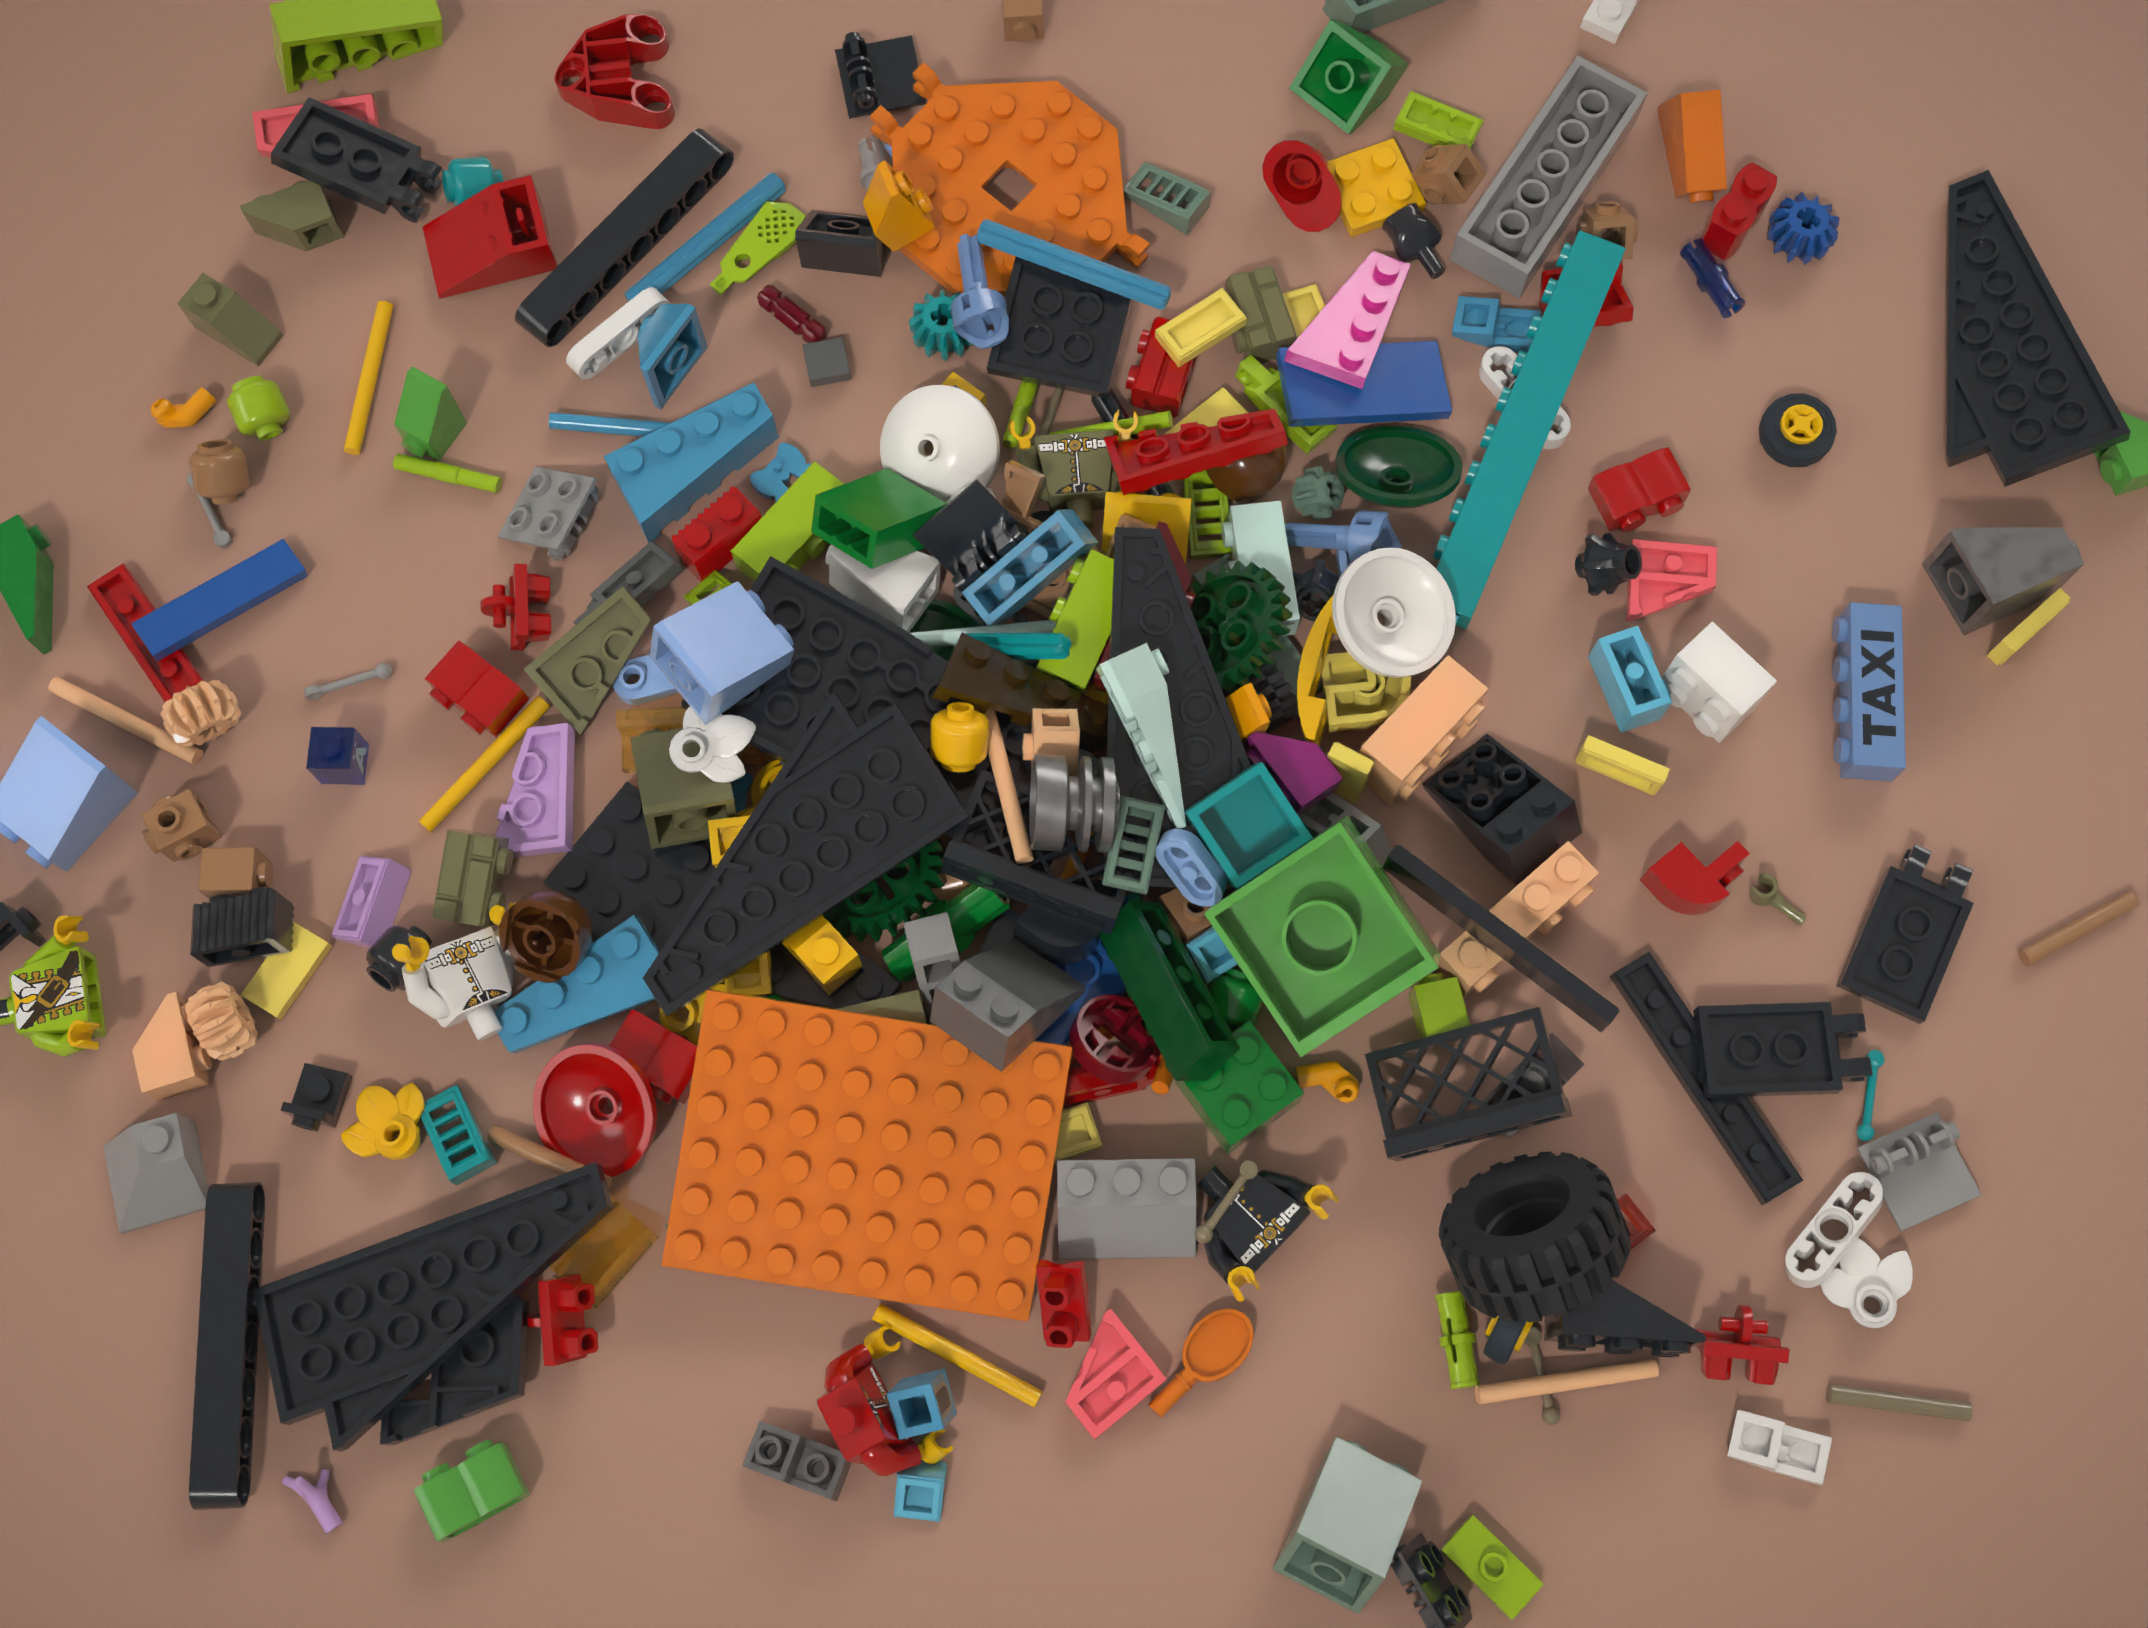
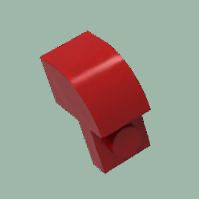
M1681 841L1653 864L1640 878V881L1667 908L1681 914H1703L1715 909L1730 895L1725 888L1744 872L1740 864L1750 853L1737 841L1705 867Z

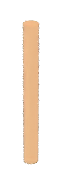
M58 676L54 677L49 683L48 690L193 765L199 763L203 756V750L193 745L183 747L180 743H176L172 735L169 736L168 732Z
M988 709L987 713L984 714L989 721L988 755L1016 864H1026L1034 858L996 710Z
M1651 1358L1477 1385L1474 1389L1475 1398L1480 1405L1654 1378L1659 1376V1367L1656 1359Z

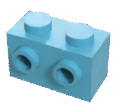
M1639 626L1597 640L1588 659L1620 732L1622 733L1660 720L1672 704L1670 692L1666 682L1659 674L1653 659L1652 650L1644 640Z

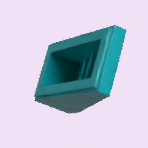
M457 1084L425 1101V1109L421 1119L439 1161L451 1183L457 1186L497 1164ZM454 1100L457 1108L434 1119L431 1112ZM461 1116L463 1123L443 1134L441 1133L439 1127ZM466 1131L468 1132L469 1138L451 1148L448 1147L446 1142ZM474 1146L476 1153L457 1163L455 1162L454 1156Z

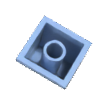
M738 581L665 618L653 627L649 657L705 725L790 665L794 653L792 647L794 643L786 629L780 624L774 626L765 615V606L758 595L752 590L746 592Z
M40 716L32 726L0 783V833L14 843L22 838L30 845L25 853L46 869L51 863H54L67 872L138 792L44 717Z

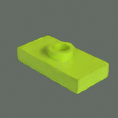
M1410 91L1395 121L1393 130L1432 146L1467 144L1471 150L1484 120Z
M1470 1515L1439 1549L1510 1620L1517 1616L1544 1585L1474 1515Z

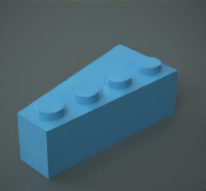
M753 382L605 455L604 458L614 481L649 543L661 535L659 531L673 520L677 522L687 514L689 507L705 493L710 495L721 486V480L733 470L739 471L779 438L774 417Z

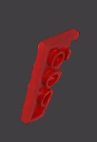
M1275 409L1222 417L1217 422V426L1211 427L1198 424V422L1181 424L1179 432L1157 435L1156 429L1138 431L1139 439L1120 442L1118 435L1103 437L1123 496L1133 492H1144L1153 486L1172 480H1183L1195 473L1214 467H1225L1234 461L1256 454H1267L1275 448L1288 445L1285 429Z

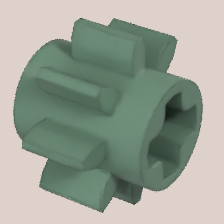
M1322 466L1305 469L1304 476L1295 479L1296 483L1292 488V500L1296 509L1302 512L1303 516L1312 515L1314 521L1332 517V510L1340 509V504L1344 498V487L1340 478L1333 471L1324 472Z

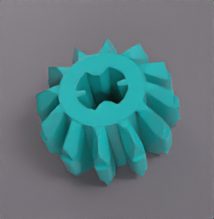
M942 288L939 297L936 298L926 292L924 304L914 303L912 309L913 317L909 320V328L914 334V344L917 348L924 347L925 354L929 358L936 352H941V358L946 362L949 352L954 351L962 357L964 345L973 346L953 328L951 304L961 294L959 291L952 297H947V292Z

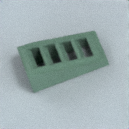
M1146 162L1142 164L1123 188L1126 198L1185 235L1189 234L1210 207L1211 192L1193 182ZM1146 177L1152 180L1145 191L1137 189ZM1158 186H1162L1164 189L1159 196H1153L1152 194ZM1171 193L1175 194L1176 197L1171 203L1166 201ZM1183 201H1186L1188 204L1184 209L1179 207Z
M1125 796L1120 797L1118 826L1113 835L1111 850L1107 853L1102 885L1144 895L1147 894L1165 805ZM1126 816L1150 820L1149 828L1125 823ZM1123 832L1147 837L1146 845L1121 840ZM1119 849L1144 854L1143 861L1118 857ZM1120 866L1141 871L1140 878L1137 880L1115 875V867Z

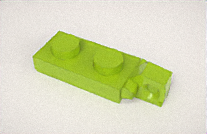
M1251 354L1239 363L1235 377L1245 387L1244 392L1250 398L1249 400L1261 411L1275 409L1286 435L1307 455L1336 432L1339 424L1289 427L1279 370L1276 371L1271 367L1267 370Z

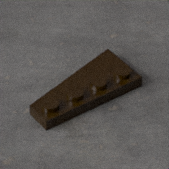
M963 632L961 633L932 698L948 702L950 697H954L972 704L974 710L986 714L988 709L1009 714L1010 722L1025 727L1028 724H1032V708L1077 709L1080 727L1079 743L1100 750L1104 748L1107 743V705L1067 686L1060 680H1055L1020 660H1016L988 646L983 641L976 640Z

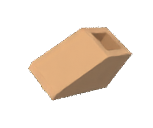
M177 992L166 995L132 1050L141 1093L157 1101L210 1085L207 1070L212 1069L211 1057L206 1049L200 1047L199 1040L193 1035V1029L187 1022L188 1015L185 1011V1004L188 1002V999Z

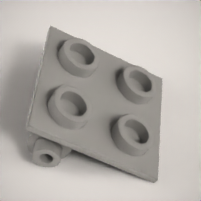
M535 466L497 537L548 549L546 554L549 557L562 561L564 556L570 555L577 539L572 534L580 535L582 533V528L577 523L583 525L587 523V517L595 503L599 500L597 496L599 488L595 486L597 479Z
M1938 1112L1857 1148L1869 1173L1881 1183L1883 1200L1900 1232L1982 1195L1955 1146V1140L1960 1138L1957 1126L1952 1121L1948 1123L1943 1122Z

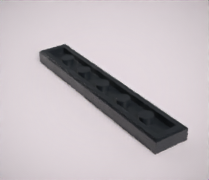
M1396 845L1389 853L1383 865L1385 871L1599 1032L1604 1031L1620 1012L1618 1007L1404 847Z
M1651 953L1644 954L1614 972L1610 976L1611 980L1760 1204L1768 1203L1802 1182L1803 1179L1748 1097L1704 1098L1694 1017Z

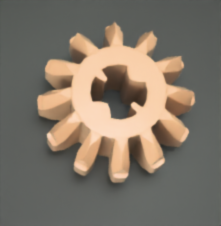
M212 680L208 683L201 681L195 686H187L182 692L174 693L173 699L163 704V710L160 713L164 720L163 725L169 736L172 735L175 742L180 743L183 747H190L194 744L202 745L209 740L215 741L216 737L228 733L229 728L236 726L241 715L238 707L239 702L234 693L230 692L227 685L222 684L220 680Z
M221 981L198 990L195 995L188 998V1002L185 1004V1011L188 1015L187 1022L193 1029V1035L199 1040L200 1047L206 1049L210 1057L224 1061L230 1057L235 1058L245 1053L246 1049L255 1045L258 1034L254 1027L255 1020L251 1017L250 1008L245 1005L243 997L237 994L233 986Z

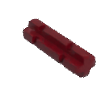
M766 285L758 293L759 305L769 313L774 312V317L796 335L802 334V339L805 342L813 343L825 340L827 336L826 327L816 319L811 320V315L787 296L782 297V292L776 287Z

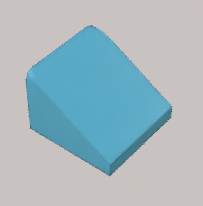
M1213 927L1185 944L1188 954L1201 978L1207 983L1237 965V962Z
M921 1459L919 1465L897 1473L894 1517L941 1521L947 1463L928 1464Z

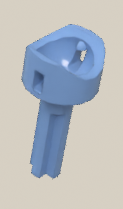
M966 233L960 236V243H957L964 292L957 296L951 304L952 323L954 330L965 340L980 349H986L998 345L1007 337L1009 331L1007 304L1002 294L996 290L988 289L982 244L978 241L977 234L970 237ZM990 324H993L994 331L990 330Z
M1361 510L1356 513L1351 525L1285 523L1288 546L1348 551L1351 562L1376 549H1401L1402 544L1387 518L1389 513L1384 511Z

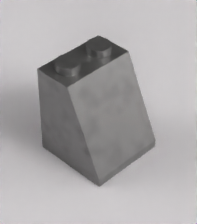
M1955 528L1949 531L1921 565L1963 635H1967L2049 598L2084 565V562L2081 559L2078 546L2073 540L2068 538L2063 528Z

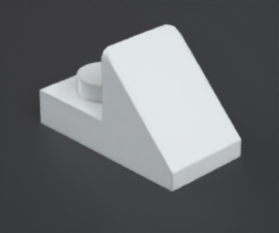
M1593 0L1582 20L1580 28L1616 44L1640 0Z

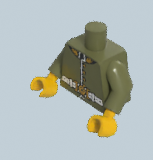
M1117 410L1113 418V425L1119 431L1118 437L1120 442L1134 440L1131 437V432L1137 427L1139 421L1138 414L1134 411V423L1132 426L1125 428L1118 422L1119 410ZM1026 416L1029 424L1028 432L1024 435H1017L1014 420L1012 419L1008 425V430L1018 440L1019 445L1015 447L1018 463L1046 475L1037 499L1047 501L1050 511L1073 509L1084 525L1091 529L1094 526L1093 510L1105 509L1106 492L1116 493L1121 491L1103 438L1114 436V430L1034 436L1035 443H1031L1030 439L1035 433L1034 421Z

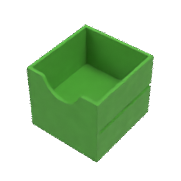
M1348 815L1204 912L1300 1057L1306 1055L1439 968L1440 951Z

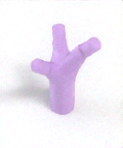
M321 1470L316 1486H312L302 1476L296 1479L285 1476L282 1484L292 1488L303 1498L326 1534L343 1524L328 1497L327 1484L331 1473L330 1470Z

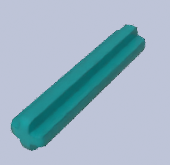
M967 633V635L974 639L983 641L988 646L1014 659H1066L1070 655L1069 648L1072 646L1071 639L1065 637L1063 633Z

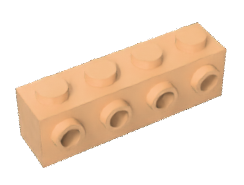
M1567 841L1493 906L1489 912L1527 940L1538 931L1545 936L1562 921L1563 917L1559 913L1571 903L1577 908L1595 891L1590 884L1599 872ZM1465 931L1440 953L1439 968L1436 971L1443 974L1444 979L1458 977L1464 998L1474 988L1481 993L1499 976L1495 969L1505 960Z

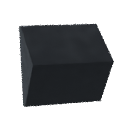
M811 210L796 229L795 240L802 268L881 277L886 245L875 236L867 216Z

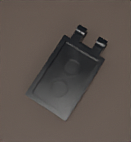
M308 97L271 152V164L383 214H386L389 207L392 206L403 218L414 223L418 222L424 212V208L420 207L424 195L416 190L409 189L412 182L414 181L422 190L430 194H435L442 183V180L437 178L442 171V167L433 161L422 159L420 146Z
M1914 844L1911 850H1906L1900 864V869L1890 866L1885 870L1836 986L1920 1024L1926 1020L1973 907V902L1962 898L1972 876L1973 869L1956 862L1953 868L1949 867L1946 870L1941 885L1921 877L1932 851Z
M1831 1002L1698 1006L1693 1010L1704 1098L1837 1094L1843 1090L1842 1081L1862 1082L1865 1080L1864 1077L1873 1076L1869 1057L1840 1058L1838 1038H1857L1858 1033L1866 1032L1864 1014L1833 1015Z

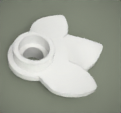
M689 706L684 714L683 730L676 733L670 742V758L678 769L687 773L701 771L714 782L727 783L737 780L746 773L737 754L750 743L756 726L753 722L741 716H722V714L705 725ZM689 742H695L700 746V752L695 757H687L683 753L684 746Z
M1858 1238L1839 1261V1269L1834 1268L1820 1286L1823 1294L1832 1304L1849 1309L1853 1319L1860 1325L1876 1329L1886 1326L1895 1317L1897 1312L1896 1300L1904 1296L1911 1289L1913 1268L1906 1251L1895 1252L1880 1260L1877 1253ZM1873 1297L1878 1300L1880 1304L1878 1313L1871 1314L1865 1310V1298Z

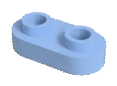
M650 654L627 660L613 683L617 696L623 702L630 705H641L679 694V692L649 657ZM633 674L640 675L637 683H626L629 676Z
M1170 829L1166 831L1158 843L1155 855L1159 864L1182 895L1193 904L1204 907L1213 906L1221 901L1227 887V877L1201 840L1187 830Z

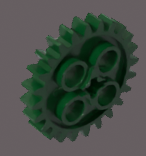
M1236 561L1232 569L1223 563L1220 566L1218 576L1208 570L1205 576L1206 582L1203 585L1195 580L1192 582L1193 594H1196L1192 613L1220 687L1228 695L1234 692L1235 683H1238L1241 687L1249 683L1248 676L1251 674L1261 679L1263 676L1260 666L1263 663L1268 665L1275 664L1270 654L1273 650L1284 649L1285 646L1278 641V638L1290 633V629L1282 623L1291 618L1293 614L1285 607L1291 601L1290 597L1283 592L1285 586L1264 567L1259 568L1253 562H1250L1246 567L1240 561Z
M940 838L883 875V878L895 894L893 899L889 900L886 893L879 886L878 880H876L824 914L823 917L831 923L844 939L853 934L858 942H863L869 933L878 942L883 930L886 929L893 937L897 936V925L902 922L912 921L911 916L914 913L926 916L927 912L922 906L924 902H937L938 900L932 888H939L945 885L944 880L939 875V873H942V858L946 852L939 843L941 841Z

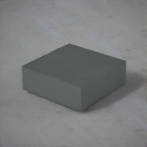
M843 337L802 344L811 387L851 380Z

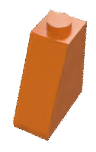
M1721 89L1680 93L1658 106V116L1675 198L1689 197V203L1713 201L1714 194L1727 189Z

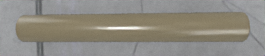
M1828 1384L1826 1391L1828 1403L1970 1421L1972 1417V1405L1970 1402Z

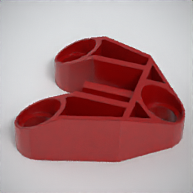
M627 14L586 29L555 72L554 80L560 97L565 102L598 121L648 129L667 127L671 124L675 115L670 94L658 84L633 79L631 67L636 63L660 60L666 55L669 43L663 25L654 17L646 14ZM649 34L660 37V41L656 43H647L641 41V39ZM570 77H581L573 85L564 87V83ZM653 102H662L666 105L665 110L651 111L646 109V107Z

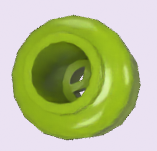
M260 375L251 376L235 383L231 387L233 392L227 398V405L239 432L246 436H257L260 441L269 440L282 434L281 426L289 420L290 410L278 384L271 380H264L263 376Z

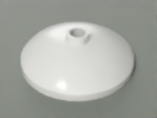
M930 385L910 392L893 407L882 429L880 457L883 469H890L944 502L950 499L962 487H968L976 479L987 488L995 475L999 462V435L991 414L975 396L957 387ZM927 441H931L934 447L933 453L930 456L924 451V445Z
M1381 548L1360 556L1342 573L1333 595V620L1343 646L1360 665L1376 674L1392 678H1404L1419 674L1435 665L1450 646L1456 623L1455 605L1450 589L1438 570L1423 557L1400 548ZM1378 613L1384 616L1385 626L1379 623L1377 619Z

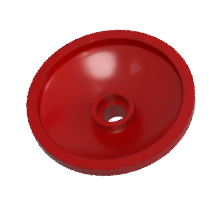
M599 1043L578 1044L564 1049L553 1056L546 1063L536 1081L533 1092V1116L538 1134L546 1148L585 1166L597 1162L602 1165L604 1174L610 1177L620 1175L631 1169L648 1152L657 1126L656 1101L652 1088L642 1070L623 1052ZM608 1098L613 1104V1110L608 1106Z

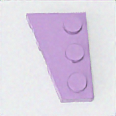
M569 723L527 728L511 775L514 783L507 803L501 804L496 818L500 823L495 836L509 838L508 849L513 850V858L572 851L575 728Z

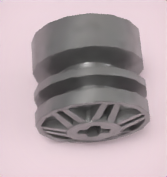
M1034 754L1029 804L1031 850L1062 851L1067 831H1075L1078 850L1080 852H1087L1091 831H1094L1096 851L1110 852L1120 812V787L1115 774L1114 758L1100 757L1097 775L1092 777L1091 757L1082 756L1077 776H1069L1065 756Z

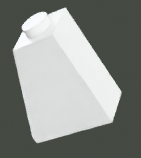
M830 545L828 548L826 564L829 565V584L842 595L882 615L907 632H910L939 592L941 563L935 557L915 551L870 569L835 546Z

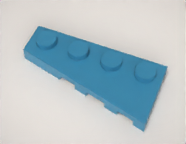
M635 915L631 916L593 942L583 963L568 976H564L558 981L551 983L536 981L494 1010L503 1028L498 1035L510 1053L521 1052L566 1035L569 1031L588 1024L593 1025L608 1019L607 1017L628 1009L641 1007L649 1004V1001L655 1000L643 977L660 950L640 918Z

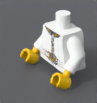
M511 902L508 908H511L515 903ZM495 905L490 909V920L494 924L500 925L505 908ZM491 927L432 949H429V944L425 939L410 936L408 940L411 950L404 944H396L393 947L392 955L394 959L405 963L402 967V974L408 1001L431 1018L436 1019L444 1028L468 1020L478 1041L490 1038L503 1029L493 1009L499 1007L512 995L515 969L512 964L515 963V959L511 956L508 949L503 952L499 941V927L494 932Z

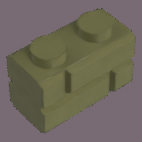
M1267 266L1255 269L1251 273L1243 272L1231 275L1226 279L1225 291L1247 318L1246 325L1232 334L1237 354L1244 352L1245 358L1251 354L1260 363L1268 362L1270 359L1276 360L1278 348L1290 347L1296 341L1297 335L1274 267Z
M461 829L447 830L432 917L475 926L494 925L490 920L489 912L495 905L505 908L506 895L500 892L502 877L509 874L513 863V850L508 849L509 838Z

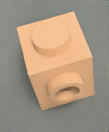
M1032 708L1031 733H1023L1022 744L1023 760H1031V768L1034 754L1063 755L1066 757L1069 776H1077L1080 739L1077 709Z

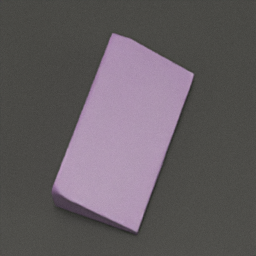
M360 856L331 938L370 948L388 928L393 926L411 875V870L388 858Z

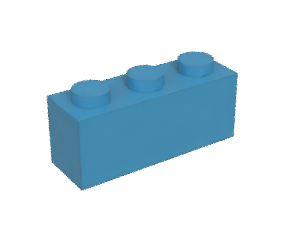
M1073 509L1057 510L962 593L987 626L1003 624L1070 568L1077 557H1083L1099 542Z

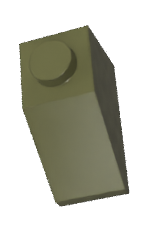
M205 273L200 275L177 303L194 328L258 367L283 337L281 331L236 292Z

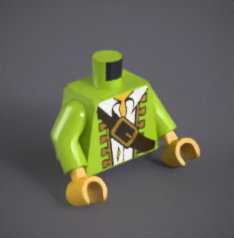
M62 915L56 919L53 929L54 935L24 962L22 968L10 974L11 997L0 999V1026L15 1023L17 1033L30 1039L36 1048L62 1057H68L84 1049L97 1050L99 1049V1042L91 1041V1038L106 1036L96 956L80 946H75L77 942H86L89 939L87 931H77L79 922L83 920L82 916Z

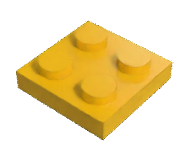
M1394 138L1327 161L1329 171L1336 180L1341 192L1342 207L1339 215L1350 238L1382 227L1384 221L1389 216L1407 205L1417 203L1420 210L1424 212L1426 202L1411 176L1412 174Z

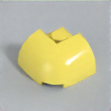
M1348 652L1327 654L1321 682L1323 698L1326 700L1327 706L1326 727L1328 733L1371 729L1382 725L1410 696L1411 676L1404 678L1382 676L1360 665Z

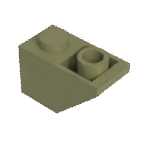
M309 180L296 182L291 187L270 195L258 196L253 201L240 205L244 216L256 234L304 251H309L344 237L325 190L322 186Z

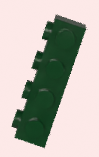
M1129 900L1120 910L1112 934L1100 932L1099 937L1107 950L1109 959L1114 963L1121 976L1128 995L1140 1012L1148 1033L1153 1037L1165 1060L1166 1068L1173 1075L1175 1081H1207L1240 1047L1160 902Z

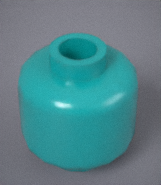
M484 156L456 158L449 162L448 170H442L445 199L447 203L453 202L454 206L459 205L492 184L504 182L501 169H493L490 160Z

